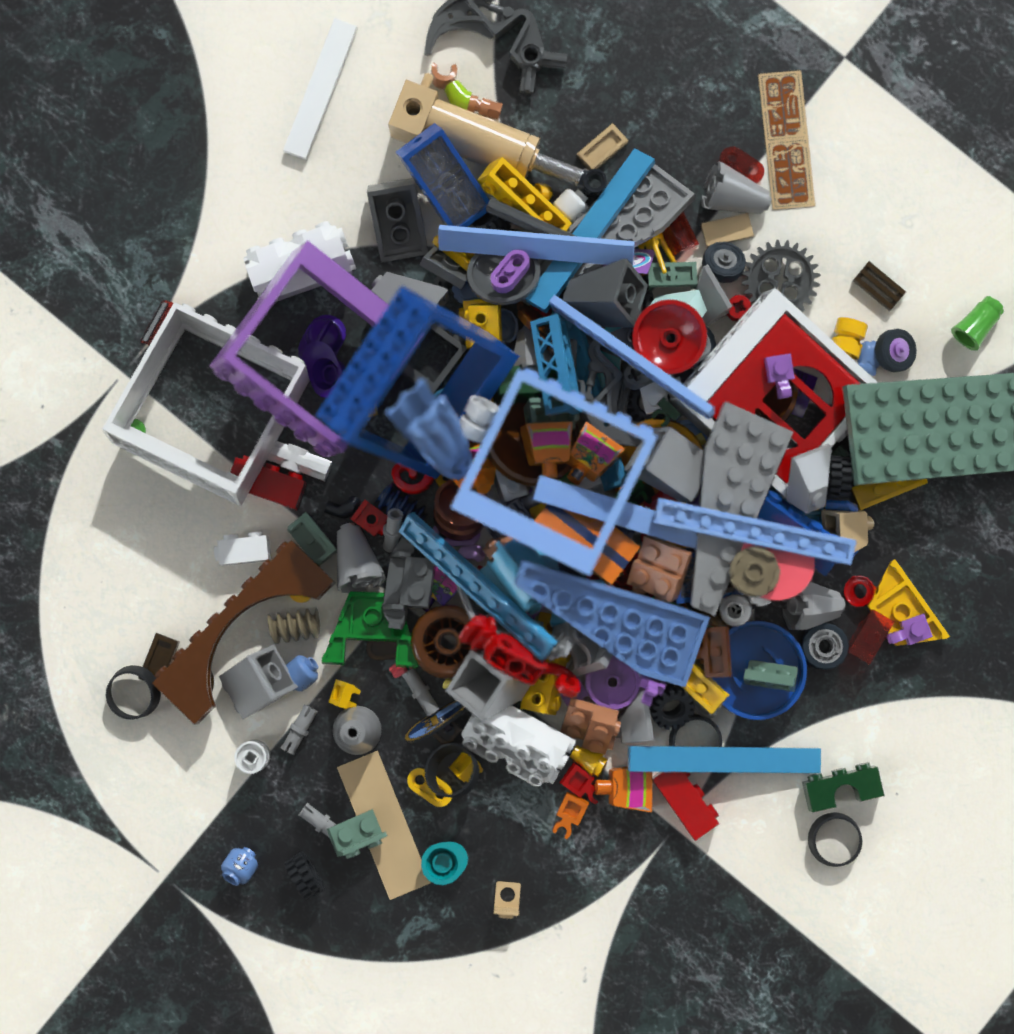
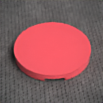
M748 543L743 544L741 551L754 546L765 548L775 556L780 567L779 581L775 588L766 595L760 596L761 598L771 601L790 599L802 592L812 579L815 567L814 557Z

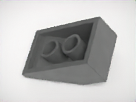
M409 178L369 185L367 196L381 262L426 255L428 247L415 180Z

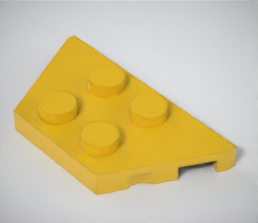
M895 559L892 560L877 586L873 600L867 605L886 634L901 630L899 622L925 614L933 637L917 643L949 638L950 636L898 562ZM904 639L900 642L894 643V645H907V642Z

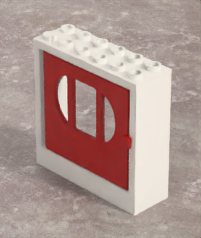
M773 288L760 295L682 385L714 406L715 414L712 417L715 420L723 402H728L752 414H755V410L758 408L773 423L793 432L791 439L797 444V447L785 450L776 471V475L782 482L774 476L769 490L779 493L782 498H786L792 457L826 444L833 446L836 441L839 443L847 436V421L842 387L845 385L878 382L776 288ZM791 354L793 367L806 366L819 371L831 386L833 402L830 407L795 374V378L789 380L825 413L824 418L805 439L762 401L776 384V382L768 383L764 361L766 357ZM673 395L668 401L702 433L709 437L715 421L712 418L710 420L706 419Z

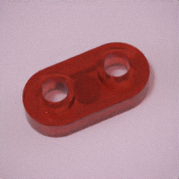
M734 146L727 147L722 151L719 158L720 162L725 163L757 184L762 180L764 167L758 160ZM734 155L736 157V161H730L728 159V156ZM754 168L757 173L755 175H751L748 172V169Z

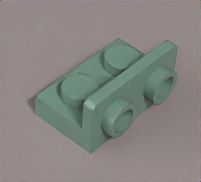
M749 660L748 669H745L744 681L746 685L795 692L798 668Z
M373 809L326 829L337 857L345 855L346 859L360 854L359 849L368 846V849L382 844L381 839L387 837V833L381 831Z

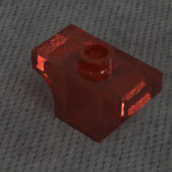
M872 609L868 616L860 622L852 636L848 653L867 664H871L894 621Z

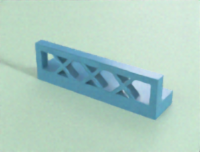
M554 314L531 321L540 380L547 382L548 374L554 369L558 373L556 382L562 385L561 390L569 394L571 390L579 393L567 320L559 314ZM549 324L550 332L546 339L540 337L538 327ZM548 345L554 349V355L549 363L543 358V353ZM542 391L546 416L549 417L563 412H568L572 415L582 413L581 409L562 401V406L552 408L551 399L553 396Z

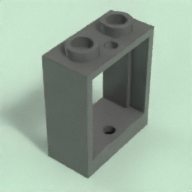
M435 321L431 324L419 344L431 330L457 349L456 354L434 383L407 363L399 372L415 385L418 379H423L428 384L432 394L440 390L468 352L465 346L466 341L456 334L452 337L445 332L447 330L446 327Z

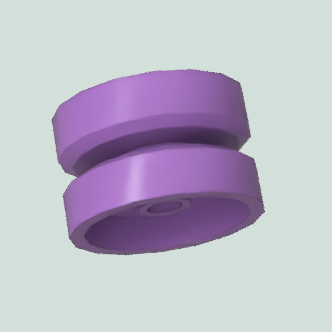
M612 656L607 668L585 675V689L595 704L610 709H620L628 706L636 698L640 686H638L640 676L638 672L626 663ZM612 677L617 679L615 687L608 685V680Z

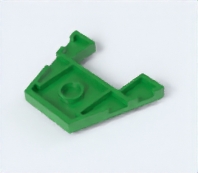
M350 591L338 618L337 626L329 640V645L323 654L322 664L345 665L347 640L397 642L396 667L418 668V663L412 653L411 636L407 621L403 629L388 628L389 625L382 607L385 593Z

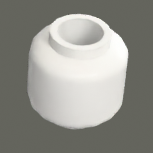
M566 189L553 203V206L572 224L589 208L585 203L588 198L579 189L575 192L571 189Z
M733 594L721 602L719 614L726 624L741 626L750 619L752 604L746 596Z

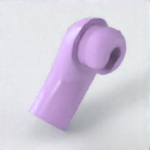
M479 545L462 546L457 551L465 559H474L480 562L485 558V553Z

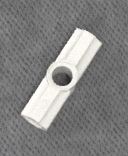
M276 441L267 458L268 461L280 464V467L298 474L304 473L322 481H326L333 463L328 459L310 454L308 450L293 444L287 445Z

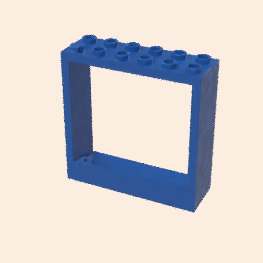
M401 285L316 416L345 442L437 479L440 473L427 462L412 441L409 440L405 447H402L362 430L433 321L474 342L440 393V395L446 398L447 403L453 409L459 421L462 415L466 414L465 408L471 396H479L489 401L491 400L520 356L486 330Z

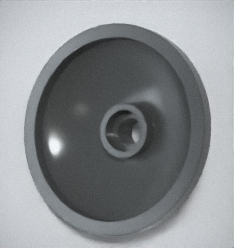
M475 254L467 268L469 286L477 297L491 304L507 305L519 302L528 297L539 283L541 271L538 259L529 258L530 268L513 290L507 293H499L492 288L490 277L505 256Z

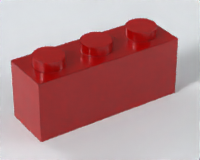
M243 455L242 459L235 457L230 473L239 477L250 457ZM266 463V466L262 467L249 494L298 510L307 485L302 480L303 476L289 471L288 475L280 473L279 467Z
M658 772L652 776L653 782L695 841L719 825L716 819L719 817V814L712 804L708 806L702 799L705 794L697 783L692 785L689 781L690 772Z

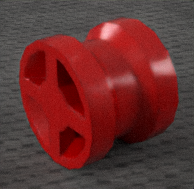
M735 295L729 300L732 308L728 312L727 317L730 320L738 322L751 307V302L744 295Z

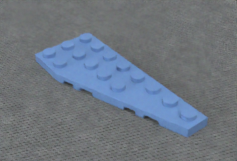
M521 560L514 581L518 588L546 606L639 674L686 687L710 619L708 615Z

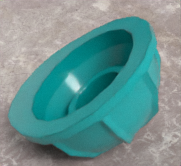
M456 842L434 844L422 856L421 868L423 874L434 884H450L465 870L468 863V855L463 846Z

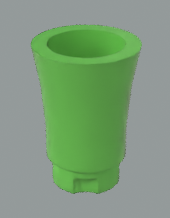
M986 296L968 315L951 328L952 335L966 348L977 351L987 334L1003 314V305L991 296Z

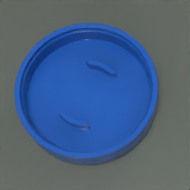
M749 621L741 626L729 628L732 676L712 678L729 694V697L722 703V706L735 715L753 720L770 719L787 711L800 697L807 678L805 655L797 640L784 628L765 621ZM749 660L797 667L795 692L746 685L744 674L745 669H748Z

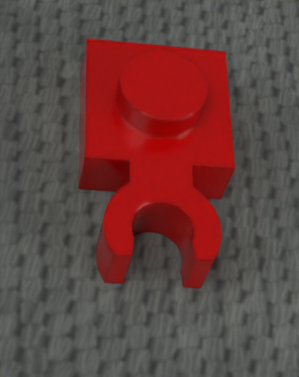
M573 763L560 783L581 798L586 793L589 801L593 804L598 803L593 798L595 784H591L595 778Z

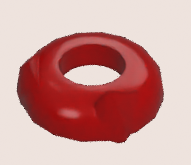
M861 575L852 576L845 584L844 596L851 605L864 607L873 600L877 588L867 577ZM860 584L864 585L867 590L866 595L861 599L855 595V588Z

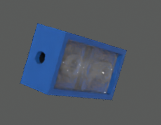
M432 124L395 152L445 225L468 227L487 213L486 207L490 201L443 129L437 124Z

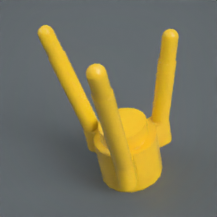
M660 233L638 247L639 249H644V246H646L648 250L653 249L662 273L666 274L667 270L658 246L661 244L670 262L677 261L666 244L663 234Z

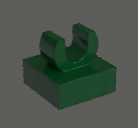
M665 397L657 403L661 409L655 410L652 414L654 419L659 414L665 415L666 419L661 424L662 427L669 425L670 418L677 422L682 417V414Z
M637 479L627 500L638 506L644 500L651 504V496L655 493L651 485Z

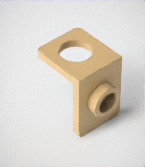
M497 881L494 914H499V918L513 919V916H519L520 883ZM506 887L512 888L515 892V897L510 902L502 900L500 896L502 889Z

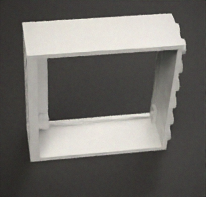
M174 302L102 430L112 444L242 506L284 426L274 420V415H272L239 477L228 471L226 473L131 427L184 330L222 348L236 330L231 325L226 324V326L217 323V320L208 314L202 316L196 313V310L187 304H182L181 306ZM250 335L237 352V355L291 380L284 395L297 404L310 381L304 361L296 356H291L290 358L282 354L283 352L275 346L270 345L267 347L261 344L258 338Z

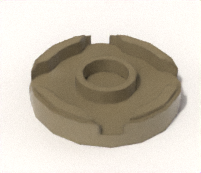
M749 547L737 553L731 561L729 568L730 581L735 589L745 596L754 598L764 596L772 591L778 583L780 567L775 556L765 548Z

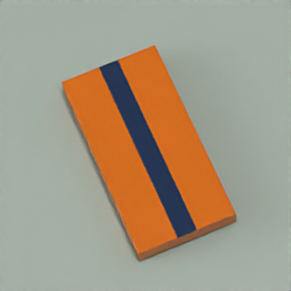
M549 504L544 507L534 520L590 549H593L605 524L604 521ZM614 526L592 573L611 586L639 550L640 546Z

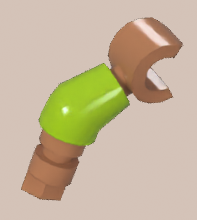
M432 64L431 75L434 77L432 84L439 89H444L450 104L471 112H479V115L499 119L502 104L486 98L479 100L478 96L472 95V92L468 91L459 80H456V64L451 66L450 75L447 76L440 75L437 71L438 65Z

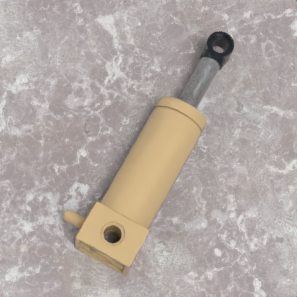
M425 73L421 85L407 79L405 80L388 123L390 137L408 143L435 123L443 129L462 158L487 167L491 162L503 157L525 179L529 172L537 170L577 186V189L582 190L590 198L599 197L606 188L607 177L600 169L588 170L584 168V170H581L573 165L571 166L557 159L544 156L539 153V137L438 99V91L430 89L434 78L433 75ZM597 179L601 186L592 188L589 186L588 181Z

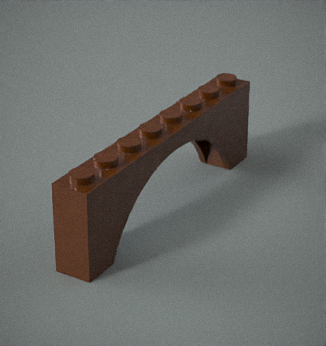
M291 540L289 543L283 542L275 551L277 555L271 561L267 559L258 568L260 573L254 579L252 577L248 578L241 586L243 590L237 596L233 594L224 603L226 608L220 614L214 613L206 622L208 626L202 632L198 630L189 639L191 644L185 650L183 648L179 649L172 657L174 661L168 667L163 666L154 675L157 679L152 684L194 725L199 724L216 707L211 689V667L217 646L229 626L242 613L258 603L281 596H304L320 600L336 583L294 541Z

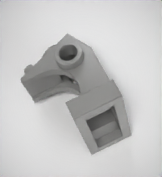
M568 622L553 626L551 636L557 641V644L549 654V661L562 656L566 657L570 653L573 659L568 669L576 677L607 668L613 654Z

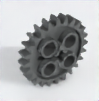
M776 240L775 247L766 242V250L764 251L761 247H758V256L750 254L753 263L746 262L745 264L749 271H744L742 275L748 277V280L741 282V285L748 286L749 289L744 291L743 294H751L752 297L749 301L753 303L762 294L760 291L762 284L768 283L777 289L778 281L774 280V277L779 276L782 258H785L786 265L783 278L787 279V282L782 284L781 294L784 295V290L787 287L795 288L797 297L793 300H788L803 312L805 310L803 303L812 304L808 297L817 296V293L812 289L820 287V284L815 282L814 279L820 277L821 274L813 272L819 265L810 263L814 256H805L807 248L798 251L799 243H796L793 248L789 247V240H786L784 246H781L779 240ZM768 259L774 260L777 263V270L773 272L767 271L764 267V262ZM792 263H797L801 267V273L797 276L791 275L788 271V267Z

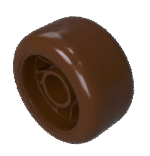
M440 605L425 612L416 622L411 635L412 653L419 666L428 674L437 678L453 679L472 650L470 649L471 644L461 643L459 639L460 633L470 622L466 609L455 605ZM445 635H452L455 638L456 643L453 648L446 649L442 646V638Z

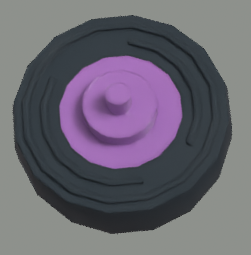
M898 328L887 330L876 341V359L879 365L886 371H905L912 366L916 359V343L912 335L905 330Z

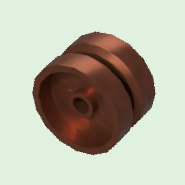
M450 479L443 483L436 492L433 511L434 523L440 533L449 539L458 541L468 540L477 536L485 526L481 522L451 508L459 488ZM470 489L471 491L477 493L476 489ZM487 493L481 495L488 499Z

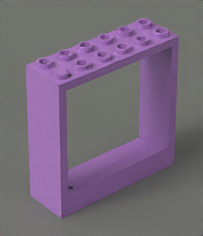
M307 240L290 254L210 364V367L214 369L213 372L218 378L231 382L239 394L247 395L253 399L256 407L274 415V420L278 424L292 429L294 435L299 440L307 441L313 445L316 453L323 457H331L344 452L349 443L345 442L340 436L328 429L235 357L298 268L372 327L376 325L388 307L387 303Z

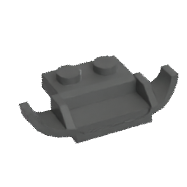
M401 536L400 542L389 556L385 596L382 604L383 612L389 625L388 628L403 629L408 607L430 609L436 566L428 558L415 557L416 547L403 536Z

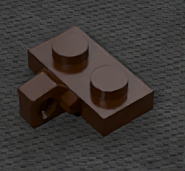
M729 626L706 628L702 639L703 642H701L696 658H700V664H704L705 678L731 677Z

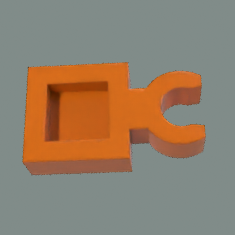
M567 791L556 814L562 820L555 823L553 833H556L559 827H565L567 832L564 838L568 839L572 833L571 824L579 826L589 802Z

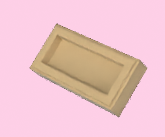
M612 123L579 151L576 156L588 170L598 169L628 144V140Z
M748 213L701 223L706 248L716 242L731 243L753 238L754 236Z

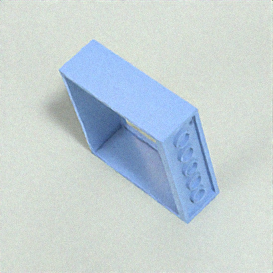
M525 367L524 371L518 369L451 508L590 576L658 436L653 434L654 429L644 424H640L639 427L631 424V418L617 412L615 416L608 413V407L594 401L592 405L584 401L585 396L574 390H571L570 394L561 390L562 385L556 381L548 379L545 382L538 379L539 374ZM522 382L645 440L593 549L470 490Z

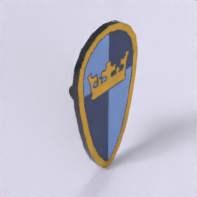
M457 700L416 723L405 735L406 742L414 744L423 741L444 728L448 736L453 735L455 729L451 722L468 709Z

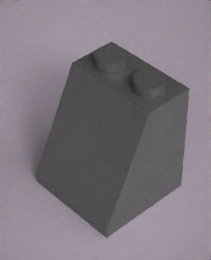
M621 259L569 280L563 295V301L600 327L634 328L648 285L627 259Z

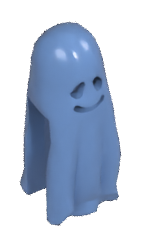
M420 378L413 390L401 393L396 407L390 408L385 412L398 430L416 445L421 455L441 475L452 480L463 479L472 465V453L469 449V442L464 435L458 417L447 403L446 398L440 395L436 399L426 381Z

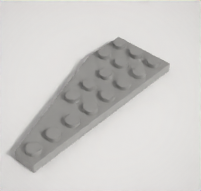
M654 164L601 239L635 241V247L662 233L696 199L695 194ZM596 200L592 203L588 210L585 213H583L567 229V232L572 234L575 231V229L586 216L588 211L594 205ZM538 259L541 271L540 277L553 260ZM583 263L572 279L589 273L602 266V264ZM525 299L521 300V301L524 302L527 306L530 305V304H528V303L526 302Z
M723 402L704 447L699 507L756 519L793 432L735 405ZM696 533L697 544L694 555L695 566L692 577L690 606L715 616L730 581V563L735 555L741 551L744 542Z

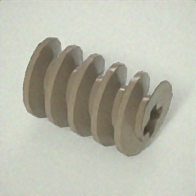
M317 607L315 608L314 615L311 614L309 608L306 609L305 616H302L299 610H296L295 617L293 618L289 611L286 612L285 619L281 617L279 612L276 615V620H273L270 614L267 615L269 634L275 644L280 643L281 637L285 643L290 641L291 636L294 641H299L300 634L304 640H308L310 632L314 639L319 637L320 618Z

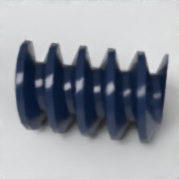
M394 482L390 483L375 501V504L379 502V510L388 507L386 515L390 509H400L403 512L402 524L408 514L412 512L423 521L428 515L424 514L425 505L419 509L416 508L417 499L411 503L408 502L410 494L401 497L402 491L400 489L393 491Z

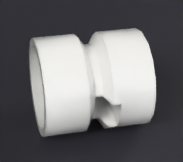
M471 396L465 408L466 414L462 415L460 419L465 437L482 443L490 428L489 424L493 422L499 407L485 398Z
M259 740L245 742L235 752L236 766L247 774H254L264 769L270 761L268 746Z

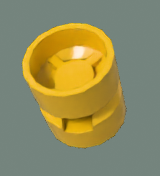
M838 317L834 329L837 335L832 337L831 340L852 359H859L863 347L860 341L865 339L868 325L852 318Z

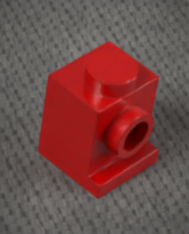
M364 500L351 517V520L376 538L378 534L383 535V527L387 523V515L367 500ZM370 515H374L376 517V522L374 524H369L367 522V518Z

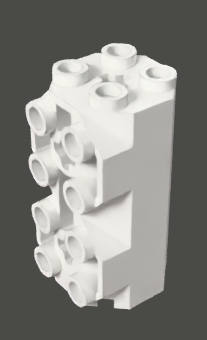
M329 221L317 224L315 226L316 229L307 232L305 229L296 231L292 234L293 239L289 242H284L283 238H276L270 241L268 246L262 248L254 246L247 249V256L243 259L246 263V270L254 292H257L260 297L290 254L307 240L349 274L353 275L352 270H355L356 267L350 250L346 252L344 248L348 247L342 228L337 229L335 225L330 226ZM298 268L274 302L321 285Z
M512 705L484 721H481L472 714L461 734L464 739L463 745L468 750L492 763L505 758L508 763L506 766L508 772L533 786H541L542 783L546 782L554 783L560 772L556 769L562 770L568 759L565 753H570L576 742L571 737Z

